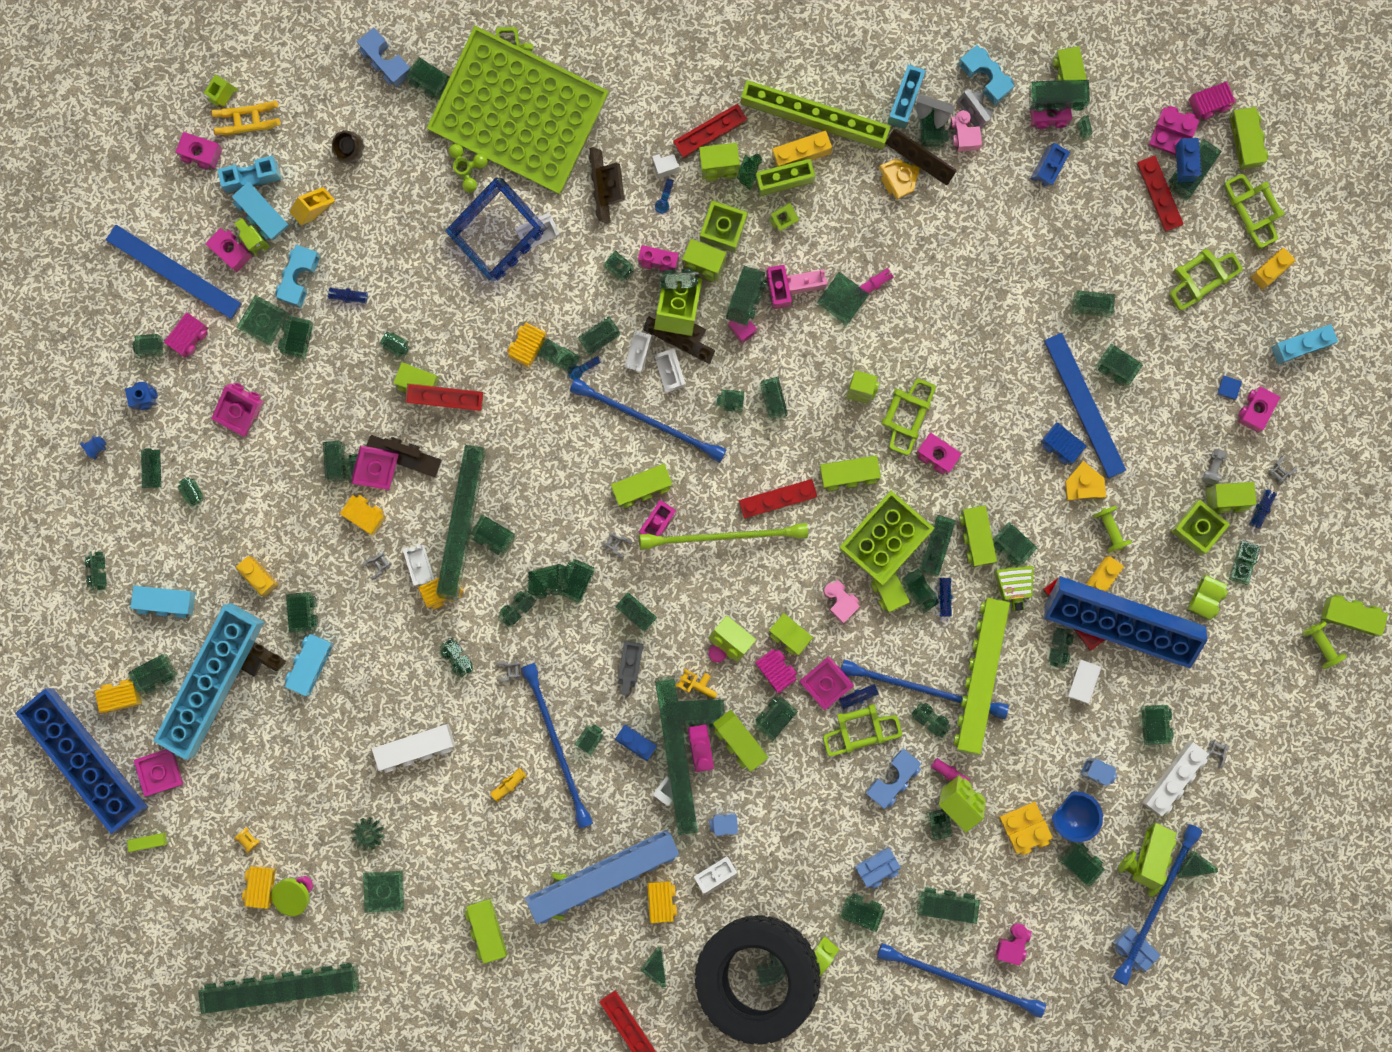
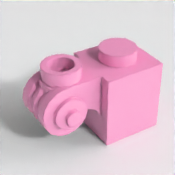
M964 110L958 112L956 116L950 119L951 128H955V135L952 137L953 146H957V152L980 150L982 146L980 126L967 127L971 116L969 112Z
M837 580L826 585L824 594L828 598H836L835 605L829 611L843 624L860 606L857 604L859 600L853 594L848 595L844 591L845 586Z

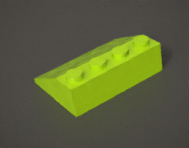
M890 490L842 543L839 551L883 586L935 528Z

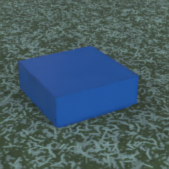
M1222 376L1217 395L1236 400L1242 381Z

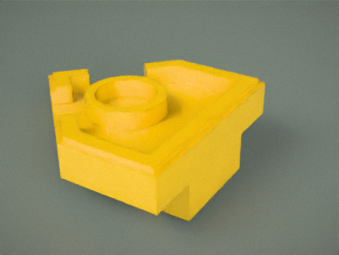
M895 158L878 167L882 174L881 181L889 195L893 194L896 200L914 191L920 170L918 166L904 163L902 160Z
M1084 461L1080 463L1065 481L1067 501L1106 497L1104 477Z

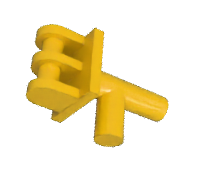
M685 668L683 669L685 672L679 677V683L675 684L677 687L688 693L693 688L712 699L716 698L717 692L706 687L711 678L710 675L704 673L698 683L696 681L698 675Z

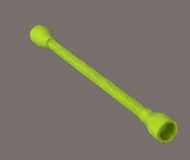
M799 523L776 530L682 535L679 537L639 534L640 550H646L662 546L663 544H676V542L734 540L737 538L746 539L749 537L785 536L803 539L808 538L807 523Z

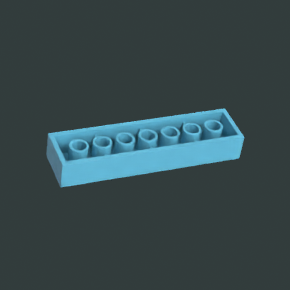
M233 603L223 605L153 742L185 760L196 756L265 623L263 620Z

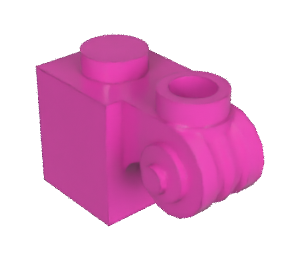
M1014 923L1010 928L1014 938L1012 940L999 938L995 958L1020 966L1021 961H1025L1027 950H1024L1025 943H1029L1032 931L1020 923Z

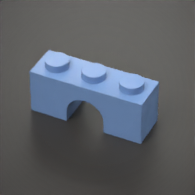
M374 27L357 41L360 47L358 51L364 58L369 57L371 59V66L377 72L380 70L384 74L382 77L389 86L393 84L397 88L413 74L411 68L399 55H396L391 60L381 58L383 51L389 46Z
M904 748L890 762L897 770V779L891 784H885L877 778L865 792L884 809L886 807L890 808L894 804L896 794L899 791L902 793L909 785L907 781L910 777L915 778L921 770L919 766L922 763Z

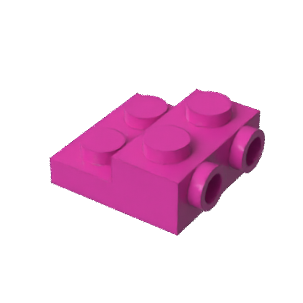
M1164 107L1160 112L1148 146L1176 155L1175 145L1182 138L1194 137L1199 120L1195 119L1196 115L1187 112L1185 115L1179 113L1176 107Z
M641 245L638 264L645 269H652L653 267L660 269V272L666 274L675 273L679 266V253Z
M231 383L224 387L211 419L245 437L250 430L253 420L258 417L264 401L260 399L261 396L258 393L252 391L248 393L243 390V385Z

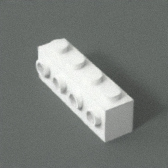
M446 724L372 748L378 771L384 770L385 773L396 770L395 766L403 764V767L415 764V759L421 758L424 761L433 758L432 754L440 752V755L452 752L451 748L455 747L450 726Z
M1187 742L1142 804L1158 816L1167 815L1173 808L1171 804L1174 800H1178L1183 795V788L1186 784H1190L1195 779V772L1198 768L1201 769L1207 763L1208 759L1206 758L1209 754L1194 742Z

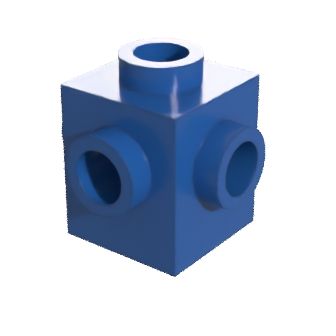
M137 382L134 386L125 388L130 408L134 410H148L152 405L157 404V391L150 384Z

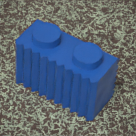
M1182 138L1175 145L1178 182H1195L1202 174L1200 172L1202 169L1200 168L1199 138Z
M1058 422L1052 426L1040 441L1043 444L1042 448L1048 453L1053 452L1058 456L1057 460L1063 465H1072L1087 447L1086 444Z
M624 725L615 738V741L645 761L649 760L657 748V744L647 740V737L644 738V735L641 736V733L638 734V731L631 729L628 725Z

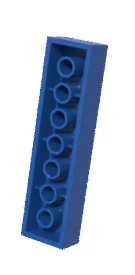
M1059 576L1044 605V619L1191 669L1208 641L1207 630L1204 625Z
M45 688L15 713L110 834L120 832L149 808L54 688Z

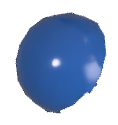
M1073 791L1053 814L1052 821L1055 829L1063 838L1071 842L1081 843L1091 840L1099 833L1103 825V812L1100 804L1094 797L1085 792Z

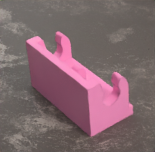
M824 269L787 276L790 295L827 288Z

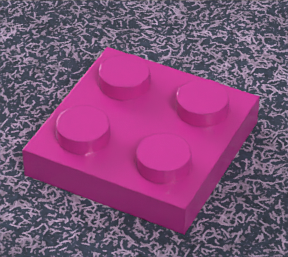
M360 445L351 479L352 484L390 490L399 454L394 451Z
M830 656L799 681L824 711L854 686Z
M165 749L134 759L144 797L183 785L177 760L173 752Z

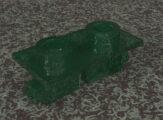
M745 154L739 169L737 179L748 190H751L753 182L756 180L758 166L762 163L760 154H755L750 158Z
M693 268L681 269V273L674 274V270H665L663 275H657V277H662V281H659V287L664 290L678 289L677 281H680V288H694L698 285V278H694V274H699V272H693Z
M145 448L141 450L142 488L162 487L161 450Z
M90 551L88 556L85 557V568H89V575L86 576V585L90 587V591H93L94 587H97V590H105V586H107L106 572L98 573V569H106L105 555H103V552H95V555L92 556V551Z
M526 589L523 592H518L513 598L514 601L510 605H505L500 610L498 617L506 626H513L522 617L518 613L520 609L526 613L535 605L534 602L536 600Z
M1057 627L1056 631H1054L1052 645H1058L1059 648H1051L1050 666L1058 667L1059 663V667L1065 669L1066 664H1069L1070 653H1068L1069 645L1073 644L1074 639L1071 630L1066 628L1064 632L1063 628Z
M451 638L446 643H442L440 653L445 660L448 659L452 664L451 669L455 675H459L462 679L466 672L470 673L474 670L473 664L466 654L462 657L458 656L463 652V649L456 640Z
M920 701L917 709L915 708L911 713L913 719L923 726L929 721L930 725L927 729L937 737L940 736L942 738L951 726L948 719L943 715H937L929 704H923Z

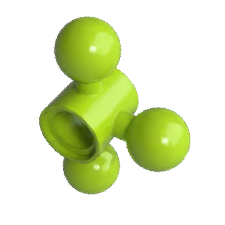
M453 144L449 147L448 152L451 158L456 159L453 163L454 171L459 178L464 179L462 183L463 190L467 193H473L477 189V182L470 178L472 168H485L488 164V159L483 154H477L474 156L473 161L469 162L466 158L462 157L464 152L462 146ZM462 165L467 166V169L464 172L458 171L459 167Z

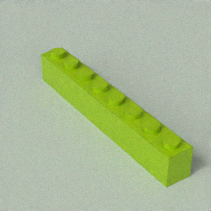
M749 80L746 81L741 95V105L821 131L826 130L828 133L881 150L884 149L891 127L884 123Z
M988 597L985 603L981 602L979 613L982 614L981 621H977L975 632L979 633L977 640L974 639L972 651H975L974 658H970L968 665L971 673L970 677H966L964 688L967 689V694L962 697L961 707L964 709L963 714L959 715L957 726L960 729L959 734H955L953 745L956 746L955 751L976 756L981 754L1010 602Z

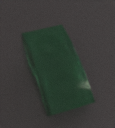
M548 338L545 339L537 353L539 357L569 373L573 372L580 359L579 355L565 347H561Z
M1244 540L1240 542L1229 580L1244 585L1250 583L1253 567L1257 563L1261 546Z

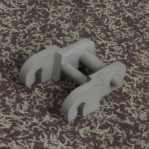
M1284 455L1275 463L1276 467L1273 470H1269L1270 473L1268 474L1269 476L1273 475L1276 477L1278 484L1280 482L1283 483L1284 478L1291 476L1297 469L1295 466L1290 472H1285L1280 467V463L1285 458ZM1277 469L1284 474L1282 477L1275 472Z
M615 532L613 534L609 533L611 536L608 542L603 543L606 545L605 548L613 549L614 554L624 558L622 554L616 551V548L622 540L629 544H632V541L623 536L619 538ZM614 538L618 539L614 547L610 546Z
M379 552L377 557L374 559L371 557L362 564L364 567L370 562H374L378 567L379 572L371 577L372 580L383 573L382 570L386 567L390 568L389 565L392 564L386 561L384 552ZM379 558L384 564L383 567H380V565L377 562Z
M508 661L496 663V665L506 664L508 670L507 678L497 679L498 682L508 681L511 677L519 679L522 676L519 674L518 667L521 663H517V661H514L512 664H508ZM510 666H514L515 675H511Z
M1214 739L1213 742H1210V750L1206 751L1209 754L1206 759H1209L1210 753L1220 756L1221 764H1219V768L1222 769L1227 758L1225 753L1229 749L1227 748L1228 744L1223 746L1216 743V739ZM1215 747L1222 749V752L1218 753L1213 750Z

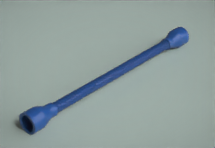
M578 378L574 379L570 387V392L576 395L598 399V401L631 417L633 416L635 419L644 421V423L646 422V424L652 427L655 426V428L657 427V429L677 437V439L688 442V444L690 443V445L692 444L696 448H701L702 452H705L711 459L721 463L727 449L719 445H710L696 440L630 407L628 408V406L626 407L622 403H617V401L615 402V400L594 391V389Z
M845 659L842 663L841 670L849 677H870V679H877L885 683L889 682L892 685L906 687V689H913L922 693L925 692V694L939 698L942 697L951 701L954 700V702L960 703L962 701V696L868 671L856 663ZM1000 702L991 703L989 713L994 717L1005 720L1009 705Z
M536 664L526 665L521 668V671L534 691L535 698H537L536 701L539 703L540 712H542V717H544L543 719L547 726V731L550 733L552 745L555 747L557 759H559V764L562 766L564 778L567 780L566 783L575 804L578 828L593 824L590 813L585 809L580 800L577 788H575L576 786H574L572 774L569 772L570 769L565 760L566 758H564L565 755L562 753L563 750L559 739H557L556 730L553 727L554 725H552L553 723L548 713L549 711H547L544 697H542V692L539 690L540 684Z
M1188 824L1184 832L1181 851H1179L1180 853H1178L1179 855H1177L1175 860L1176 862H1174L1166 882L1161 888L1155 900L1156 902H1154L1146 918L1147 920H1145L1146 922H1144L1137 936L1138 938H1136L1137 940L1134 942L1135 945H1133L1130 954H1128L1129 956H1127L1128 958L1116 969L1112 977L1115 981L1125 986L1128 985L1132 974V967L1141 949L1140 947L1144 943L1143 940H1145L1148 931H1150L1149 929H1151L1152 922H1154L1162 906L1161 904H1163L1162 902H1164L1172 886L1171 884H1173L1172 882L1176 878L1175 875H1177L1182 866L1181 864H1183L1182 862L1185 860V855L1199 840L1203 832L1200 828Z
M884 943L880 945L877 954L879 959L912 965V967L931 972V974L950 979V981L969 986V988L971 987L983 993H988V995L1007 1000V1002L1019 1005L1020 1008L1039 1018H1042L1045 1012L1046 1003L1027 1000L1025 998L1020 999L1011 994L1008 995V993L1003 991L1001 992L992 987L989 988V986L984 984L982 985L973 980L970 981L968 978H963L941 968L939 969L922 961L906 957L890 945Z

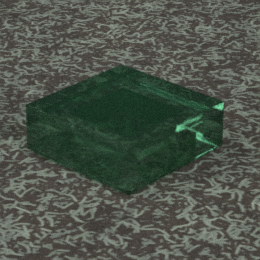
M1082 116L1078 122L1081 138L1088 139L1093 133L1089 116Z

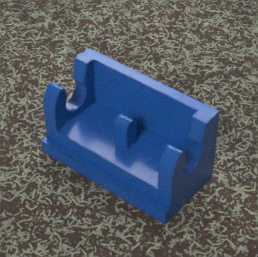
M1056 143L1047 146L1030 179L1043 182V186L1053 185L1070 152Z

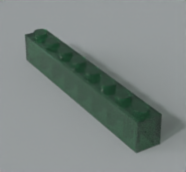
M465 445L436 591L439 598L456 601L459 599L486 457L484 447Z
M675 675L658 677L655 679L678 835L698 833Z
M352 962L340 964L338 968L327 965L320 967L321 970L313 971V968L302 969L301 973L294 974V971L282 972V976L274 977V974H267L258 980H255V977L243 978V982L236 983L235 979L224 981V985L216 986V982L204 984V988L198 990L201 1014L358 991L360 989L358 965H352Z

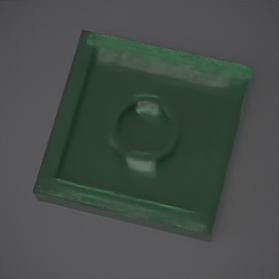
M838 272L817 303L848 325L870 294L844 274Z
M255 295L236 328L271 346L289 313Z
M403 870L363 873L365 913L405 910Z

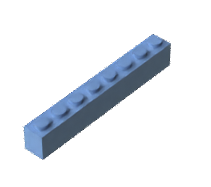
M664 830L524 899L535 923L543 924L557 914H565L569 911V908L575 905L581 906L592 897L602 896L605 893L604 891L610 888L616 889L627 880L637 879L643 872L653 871L662 863L672 862L679 853L671 834Z

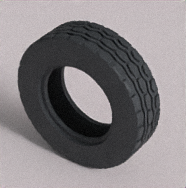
M751 915L730 922L708 940L697 960L695 989H697V998L699 1003H701L704 1014L708 1016V1020L714 1026L719 1028V1031L739 1042L763 1045L788 1037L808 1018L818 1000L821 977L819 976L820 967L814 950L811 949L810 943L802 936V933L796 928L791 927L789 923L783 920L780 921L775 917ZM747 948L763 949L773 954L781 962L788 978L787 995L781 1005L770 1010H756L744 1005L736 998L729 984L728 969L733 956L738 951Z

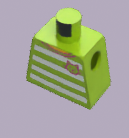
M1033 566L994 571L1002 600H1012L1013 611L1025 610L1023 599L1031 598L1033 595Z

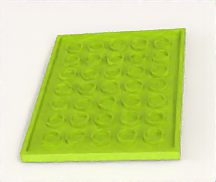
M474 25L426 129L470 151L483 154L487 159L561 195L610 91Z

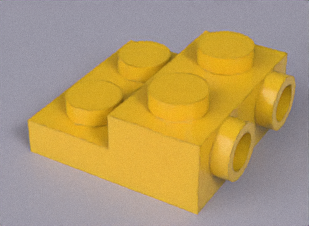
M1035 801L999 816L1016 854L1020 853L1021 856L1032 852V847L1036 845L1039 848L1050 844L1049 840L1053 838Z

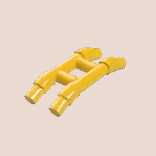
M273 100L258 105L232 109H212V117H233L234 127L213 128L214 135L230 136L245 132L269 130L281 125L279 118L260 122L259 112H267L277 108L278 102ZM251 113L253 124L242 125L240 115Z

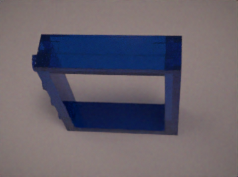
M496 177L445 232L489 281H498L506 275L505 271L509 267L512 268L518 263V258L522 254L524 255L530 251L531 245L535 240L539 241L542 238L541 236L547 227L503 178ZM501 191L533 228L491 270L459 234Z

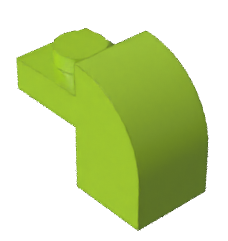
M825 936L814 949L817 963H819L820 967L819 976L826 971L839 951V948Z

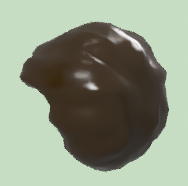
M347 130L338 132L332 140V152L339 162L345 164L356 163L362 157L365 145L360 135Z

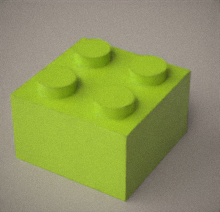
M737 142L699 147L702 180L706 179V181L712 182L720 177L734 179L736 175L740 174Z
M712 200L700 233V242L736 253L747 221L748 212Z
M690 239L682 259L683 268L690 275L695 276L697 273L702 275V278L708 282H718L726 263V252Z
M1255 482L1215 484L1206 488L1207 506L1217 514H1225L1233 510V513H1243L1251 510L1250 507L1257 505Z
M1197 500L1193 502L1170 532L1201 556L1210 550L1230 523L1203 501Z
M958 775L942 788L939 806L966 833L984 819L985 798L981 793H976L972 789L967 779H963Z

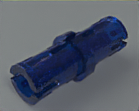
M329 288L328 299L343 300L346 303L351 301L367 304V299L361 297H368V292L353 291L351 288H346V290Z
M1268 489L1265 490L1260 503L1255 507L1257 510L1249 523L1251 526L1256 525V528L1261 529L1267 514L1271 512L1270 507L1277 493H1271V490Z
M939 578L940 595H938V599H940V617L952 616V578Z
M872 684L861 690L856 689L854 693L839 698V702L844 710L855 704L864 703L863 701L879 695L875 684ZM864 693H867L866 695L861 696V697L856 698V699H854V700L851 701L852 698H855V697H857V696H859V695H862V694H864Z

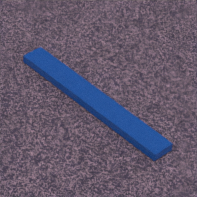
M118 225L114 226L106 238V241L231 320L241 307L242 303Z
M1063 333L1044 340L1107 478L1126 471Z

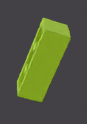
M166 832L127 840L128 851L132 852L167 845Z

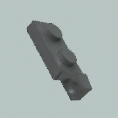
M624 641L618 674V684H622L621 695L629 696L630 687H635L644 645L642 643Z

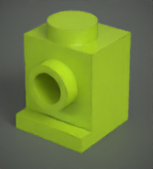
M215 74L205 89L204 94L210 97L208 101L218 107L221 104L225 107L233 92H237L238 88Z
M790 202L771 212L772 217L769 218L773 228L778 227L779 231L800 220ZM780 214H786V219L780 220Z

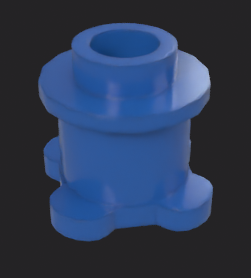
M95 435L87 443H80L87 455L93 459H97L96 455L102 450L105 451V445H107L101 436L96 437Z

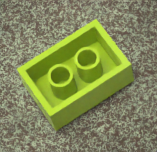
M664 273L654 329L692 336L702 278L676 273Z

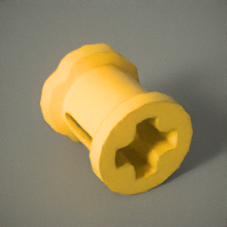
M248 827L244 828L234 838L235 841H238L245 848L246 853H249L260 843L259 839L256 840L248 832Z

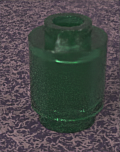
M386 332L380 341L383 349L399 358L402 355L405 356L410 349V346H408L409 341L393 332Z
M186 477L179 481L180 485L177 488L186 504L189 503L190 507L204 500L203 493L194 478Z

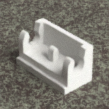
M550 212L515 228L526 251L560 235Z
M635 330L625 368L643 372L653 335Z
M672 348L656 354L655 360L665 392L686 387L675 349Z
M419 544L413 548L403 549L413 585L419 587L434 580L424 545Z
M1080 660L1068 697L1089 705L1101 666Z
M728 856L694 876L702 892L708 895L739 876Z

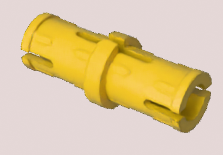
M519 767L507 779L504 778L503 782L490 792V795L495 801L499 802L510 791L513 792L515 787L527 778V775Z

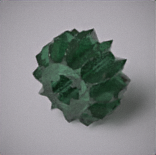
M369 817L367 821L365 818H361V824L358 822L354 824L358 830L353 829L351 833L356 834L352 841H359L356 844L357 848L363 844L364 851L368 849V846L373 850L375 849V844H382L378 838H384L385 835L379 834V831L384 830L383 826L377 828L380 823L379 820L373 823V817ZM369 829V833L372 832V836L365 838L367 835L364 836V831Z

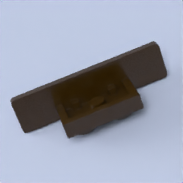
M897 129L891 132L885 142L891 149L945 185L950 183L957 172L952 166Z
M591 147L589 148V161L592 166L591 178L594 183L593 195L596 200V216L599 221L607 224L611 223L609 205L625 201L621 166L617 162L604 166L602 151Z
M650 316L647 317L643 328L644 331L708 364L711 363L715 350L700 343L706 332L705 328L694 323L692 336L654 329L656 319Z
M370 435L367 447L397 452L399 455L396 464L432 477L437 476L442 462L441 459L424 454L417 445L409 443L406 446L401 444L402 440L394 437L382 439Z
M254 642L241 670L254 677L257 675L261 664H264L277 672L285 665L286 660Z

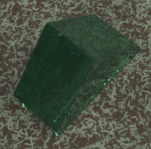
M941 807L926 811L933 841L952 836L950 817Z
M1190 850L1175 876L1183 878L1217 873L1218 868L1195 851Z
M658 945L643 964L640 971L663 988L667 984L662 945Z

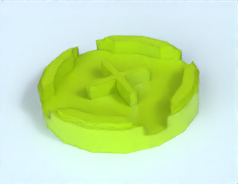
M293 878L280 880L273 887L271 893L272 902L276 909L287 916L302 914L310 902L307 888L302 883L296 882L297 880Z

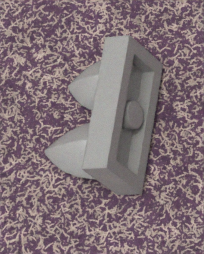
M968 89L963 92L956 102L962 110L969 112L971 116L970 121L974 127L980 126L981 130L991 120L993 110L982 107L981 103L984 99V93L972 92Z
M920 93L916 101V110L920 119L928 116L933 108H935L934 124L937 129L949 120L955 108L953 104Z

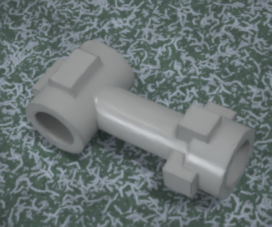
M1215 449L1212 452L1211 458H1214L1211 469L1210 471H1205L1202 481L1206 482L1205 484L1213 486L1219 483L1221 475L1217 473L1221 461H1226L1225 451Z

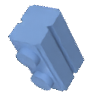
M1088 758L1080 772L1082 776L1105 786L1113 784L1117 777L1115 767L1105 764V762L1096 758Z
M735 812L726 813L725 815L723 813L714 814L713 818L709 819L710 832L714 831L716 836L725 835L726 833L732 835L738 832L737 815Z
M889 847L855 866L865 886L872 889L882 884L881 880L888 877L891 879L899 874L898 870L901 869Z
M1128 925L1112 942L1116 946L1114 950L1122 957L1125 955L1129 956L1128 954H1130L1133 945H1135L1134 942L1139 934ZM1143 940L1144 943L1141 945L1142 947H1140L1141 949L1136 956L1133 968L1136 971L1140 969L1146 972L1160 957V954L1146 940Z

